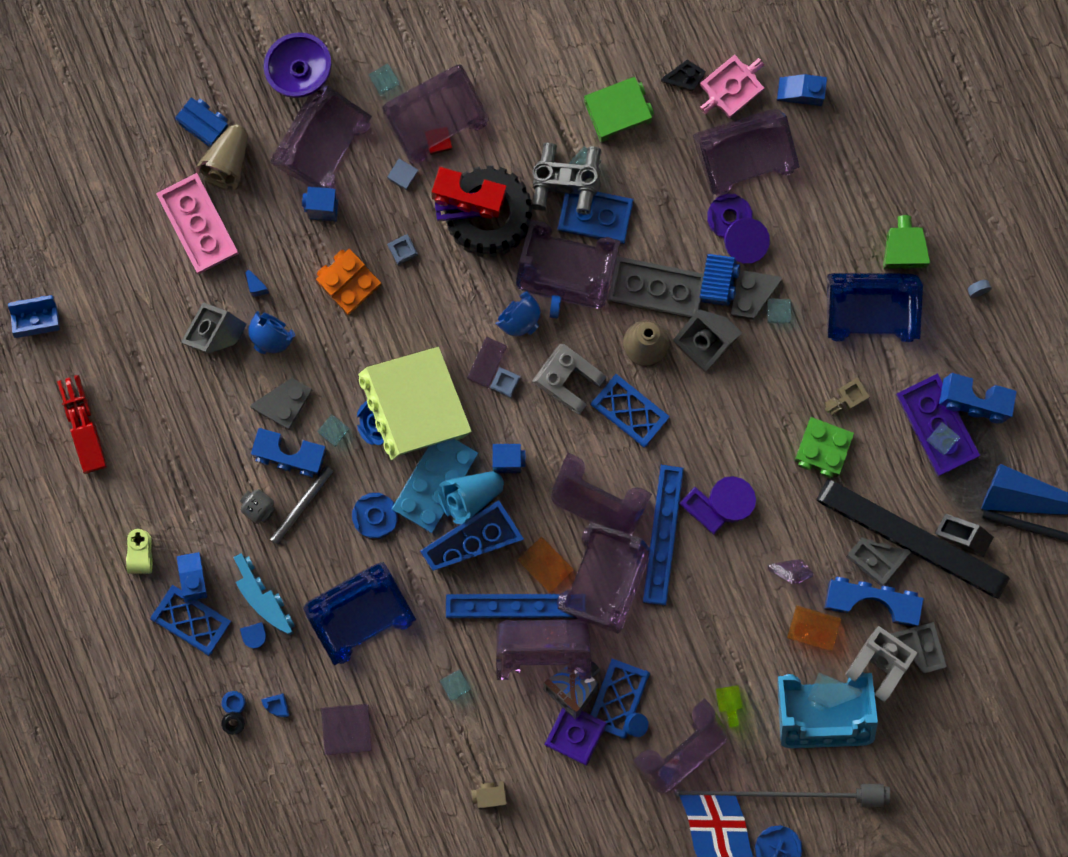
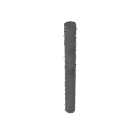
M326 466L270 538L271 541L275 544L280 542L334 472L331 468Z

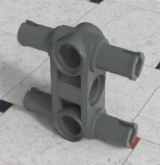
M544 143L541 161L533 169V188L535 193L532 208L539 211L546 210L548 192L580 194L576 212L583 215L591 214L593 196L597 194L601 187V170L598 167L602 153L601 149L594 146L588 147L585 165L554 163L557 145ZM545 174H548V175H549V176H548L547 178H545V179H541V178H540L542 175H545ZM589 178L594 179L589 183H585V181Z

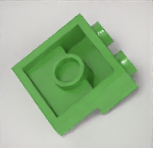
M810 417L794 461L799 462L798 466L801 468L820 470V474L825 477H838L854 433Z

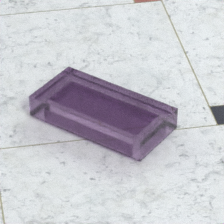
M486 337L467 379L488 388L506 351L507 345Z

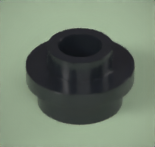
M228 712L222 718V729L230 735L239 734L244 729L245 719L238 712ZM235 719L238 724L232 726L229 721Z

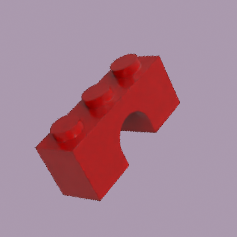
M439 166L431 192L432 199L437 204L448 206V204L457 206V209L464 212L475 211L482 217L489 219L493 217L499 218L506 195V185L484 179L482 187L478 192L466 193L460 187L462 173Z

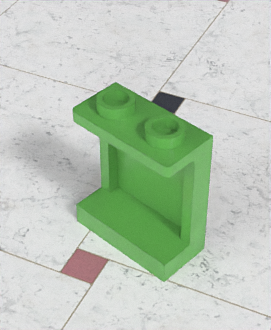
M636 77L584 96L585 106L600 143L609 140V136L645 122L646 124L651 123L654 112L650 102H645L643 97L646 94L641 82H637Z

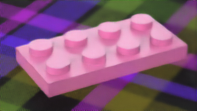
M197 173L156 193L197 274L239 254Z

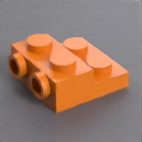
M350 248L346 252L343 249L340 250L333 258L335 262L329 267L324 265L317 272L319 277L316 279L321 288L347 315L353 312L382 285Z

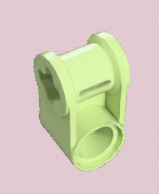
M142 529L132 530L127 538L126 568L128 574L152 573V539L150 534ZM139 534L145 538V541H142L140 546L134 541L135 538H139Z

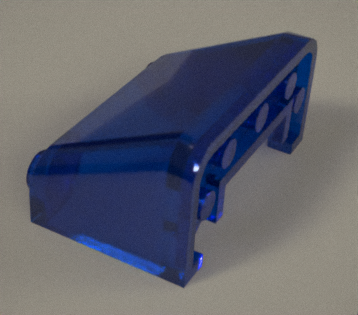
M896 273L828 274L827 337L838 342L845 341V338L849 337L850 333L895 334L903 342H913L914 339H920L923 284L919 276Z
M384 562L367 568L313 598L303 607L308 621L334 666L349 661L353 653V647L393 626L395 629L400 628L404 630L416 621L414 614Z

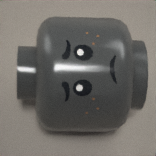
M256 489L252 493L247 491L240 500L243 503L241 506L242 514L256 524L260 522L265 523L275 511L273 507L274 500L260 489Z

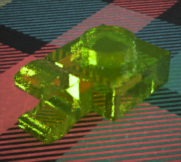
M739 685L715 689L719 713L726 712L729 728L738 727L739 722L736 710L743 709Z

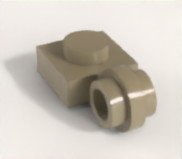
M857 377L837 390L841 397L839 400L835 396L824 403L826 406L825 410L833 415L843 409L842 403H845L850 410L870 396Z

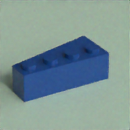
M497 500L474 515L470 520L460 524L421 549L420 553L431 570L434 571L524 540L501 502Z

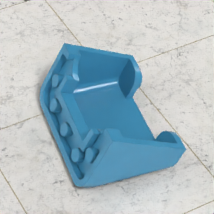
M862 672L855 682L848 678L847 683L801 685V680L793 674L778 676L780 740L783 747L864 746L874 742L878 720L872 673Z

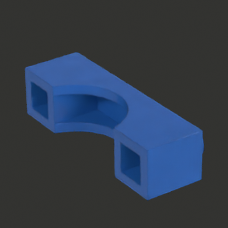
M836 577L835 580L831 579L829 581L824 609L848 613L857 602L870 599L882 603L888 609L893 623L912 627L919 626L924 598L918 597L917 592L904 591V594L895 592V588L881 586V589L872 588L871 583L859 581L858 585L849 583V579L843 577Z

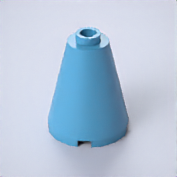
M494 471L448 479L439 485V487L442 486V490L438 492L439 501L447 516L452 515L456 519L453 521L454 523L463 524L503 491L504 481L501 475Z

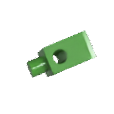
M910 215L898 216V228H890L887 234L883 269L927 268L930 264L923 228H912Z

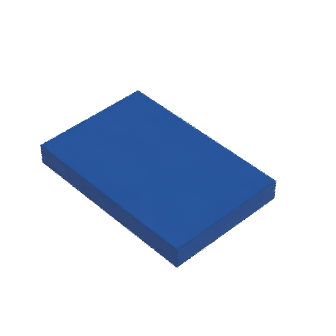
M597 192L592 199L591 214L583 215L576 212L580 194L565 193L557 231L625 244L634 199Z

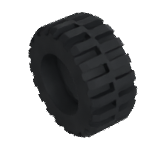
M487 165V169H480L479 166L473 168L471 173L466 171L462 174L461 189L466 193L478 192L482 187L484 179L506 185L505 199L510 207L508 221L502 227L491 231L480 230L474 227L468 218L447 220L446 223L450 235L454 237V241L459 246L462 245L465 251L469 253L472 251L476 252L477 256L481 257L484 254L496 257L497 253L502 252L504 255L510 252V248H516L520 244V240L526 237L532 221L530 194L526 191L525 184L519 182L518 176L514 173L508 174L507 169L502 167L496 170L494 166ZM459 209L445 211V214L460 213L464 211H461Z

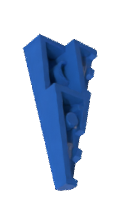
M1000 464L986 493L981 510L1068 515V492Z

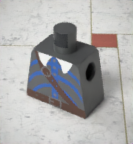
M590 661L583 669L576 662H572L544 682L543 690L576 720L597 691L598 683L593 677L600 672V668L593 661Z

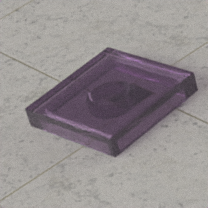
M368 704L321 708L325 755L372 751Z

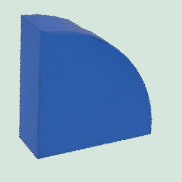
M284 693L261 699L263 706L271 714L278 717L290 716Z

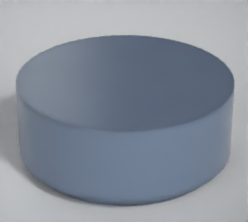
M981 280L970 285L967 290L970 297L975 298L989 292L992 287L988 280Z

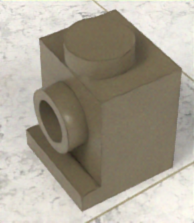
M499 781L498 787H495L493 782L480 784L481 789L471 790L473 804H478V808L506 805L504 781Z

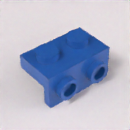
M53 295L8 303L14 338L60 330L58 307Z

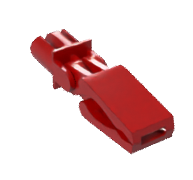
M75 375L74 379L80 397H77L70 377L65 379L70 396L69 400L62 380L57 381L68 422L72 423L73 428L70 429L83 473L88 474L107 468L96 426L93 422L91 423L89 418L91 411L80 376Z

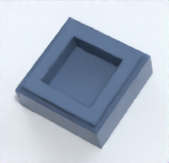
M398 159L387 179L407 190L419 171L405 161Z
M408 234L387 244L397 265L418 256Z
M499 367L490 389L511 398L520 380V376Z

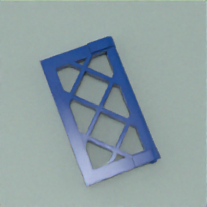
M617 374L613 376L590 404L644 448L648 446L651 439L670 417ZM618 384L626 390L627 394L613 395V387ZM630 396L636 398L645 408L631 409ZM627 397L628 410L615 411L614 398ZM611 398L612 411H608L600 403L604 399ZM651 410L660 419L656 423L649 424L648 411ZM645 411L646 424L633 425L631 412ZM629 413L630 425L627 426L615 414ZM647 427L646 436L642 438L633 431V428Z
M172 585L151 615L150 620L210 656L231 621L198 600L172 606L171 599L175 594L183 599L182 590ZM186 606L189 619L175 622L173 609ZM189 606L197 607L205 612V616L192 619ZM170 610L173 623L169 624L160 618L164 611ZM210 617L222 623L218 630L211 631ZM206 619L209 632L195 635L193 621ZM190 622L192 636H188L177 629L176 625ZM210 635L211 641L206 647L196 641V637Z
M613 658L611 659L591 715L597 718L600 708H604L609 719L605 722H610L612 725H607L604 731L626 739L628 733L625 731V727L623 726L622 730L615 728L612 721L623 716L627 718L628 715L636 712L650 672ZM615 667L622 669L625 676L612 682L611 678ZM633 675L642 677L636 690H634L629 679ZM627 678L632 691L619 697L614 684ZM612 685L617 698L604 704L603 699L608 686ZM634 694L635 697L631 708L626 712L621 699ZM619 701L624 713L611 719L606 706Z

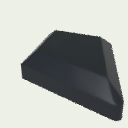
M687 59L661 78V82L694 91L706 74V71Z

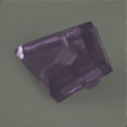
M802 559L768 564L769 571L791 584H800L803 580L813 577L812 570Z

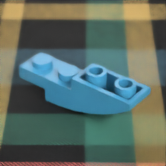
M242 553L233 557L243 576V579L235 583L248 603L271 625L288 635L294 634L292 628L295 624L289 614L285 615L281 607L285 605L279 593L274 595L270 590L263 594L262 591L266 588L260 577L255 578L252 572L255 566L250 557L245 558Z

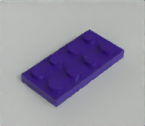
M938 373L896 394L937 477L980 456L958 412L950 411L946 406L939 405L943 383Z

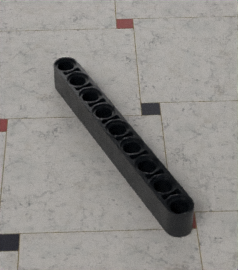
M826 480L816 498V501L897 546L908 549L919 558L994 598L1000 599L1010 580V577L832 480Z

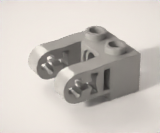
M559 344L532 382L570 410L580 415L586 407V403L562 386L573 369L598 387L601 386L606 376L568 346Z
M878 626L869 636L845 675L855 682L870 661L887 673L875 693L877 698L885 702L904 672L908 669L917 652Z

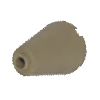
M237 124L228 126L198 162L195 170L198 175L201 172L205 176L204 181L225 190L229 186H233V190L238 187L248 140V134L245 132L244 127Z
M644 320L636 322L629 327L624 336L623 347L632 362L640 366H651L661 361L667 354L669 338L661 325L653 321Z

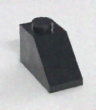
M948 514L944 515L935 532L937 536L955 546L981 557H984L994 538L980 525Z

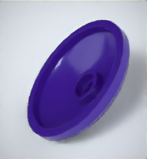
M292 33L281 37L269 48L264 60V74L270 86L279 94L291 98L305 97L318 91L327 81L332 67L331 56L326 45L319 38L308 33ZM299 69H304L303 73H297Z

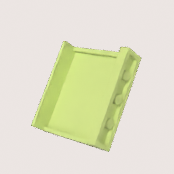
M439 347L366 367L358 374L359 384L366 393L368 407L374 414L376 428L382 435L384 449L389 454L391 460H394L399 455L451 439H463L472 432Z

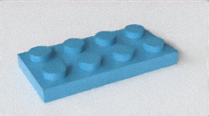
M456 439L428 446L391 510L432 533L444 513L438 497V492L442 490V486L439 487L440 483L448 479L464 477L478 452Z

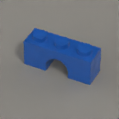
M951 373L943 379L939 405L946 406L948 410L964 411L969 416L989 418L991 422L998 424L1004 423L1012 417L1016 397L1015 390L994 385L986 391L985 399H980L973 392V378Z
M258 428L251 451L252 457L256 458L255 462L263 465H268L269 462L278 464L277 468L289 472L291 468L300 470V475L313 478V475H320L327 452L326 446L303 440L301 448L296 454L286 455L281 452L280 446L283 437L280 433Z

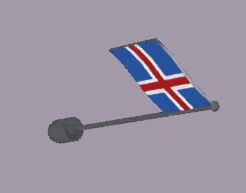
M860 784V788H856V793L679 791V788L674 792L677 798L680 796L687 814L697 857H753L745 818L736 796L856 798V803H860V807L884 808V805H890V787L884 786V784Z

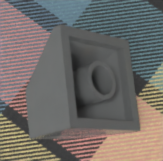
M202 303L181 343L209 354L236 344L247 324L226 310Z
M698 310L673 341L706 372L733 345L742 332L727 317Z

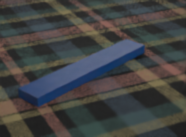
M660 466L643 603L664 606L667 603L684 470L682 467Z
M446 594V618H586V594Z

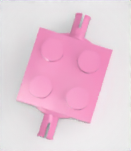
M734 54L704 79L700 86L708 94L709 100L700 106L703 113L707 114L716 106L730 119L764 91V87L755 75L764 66L761 59L758 58L753 64L748 66L742 63Z

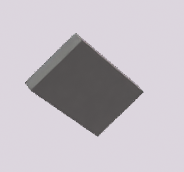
M617 256L607 302L692 318L700 308V294L704 274Z

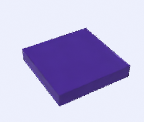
M562 708L544 745L587 766L607 723L583 711L575 720Z

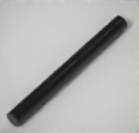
M987 510L982 512L981 519L1068 542L1067 532Z

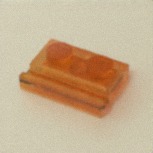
M542 536L517 560L549 594L574 571Z
M796 605L787 639L832 652L841 618Z

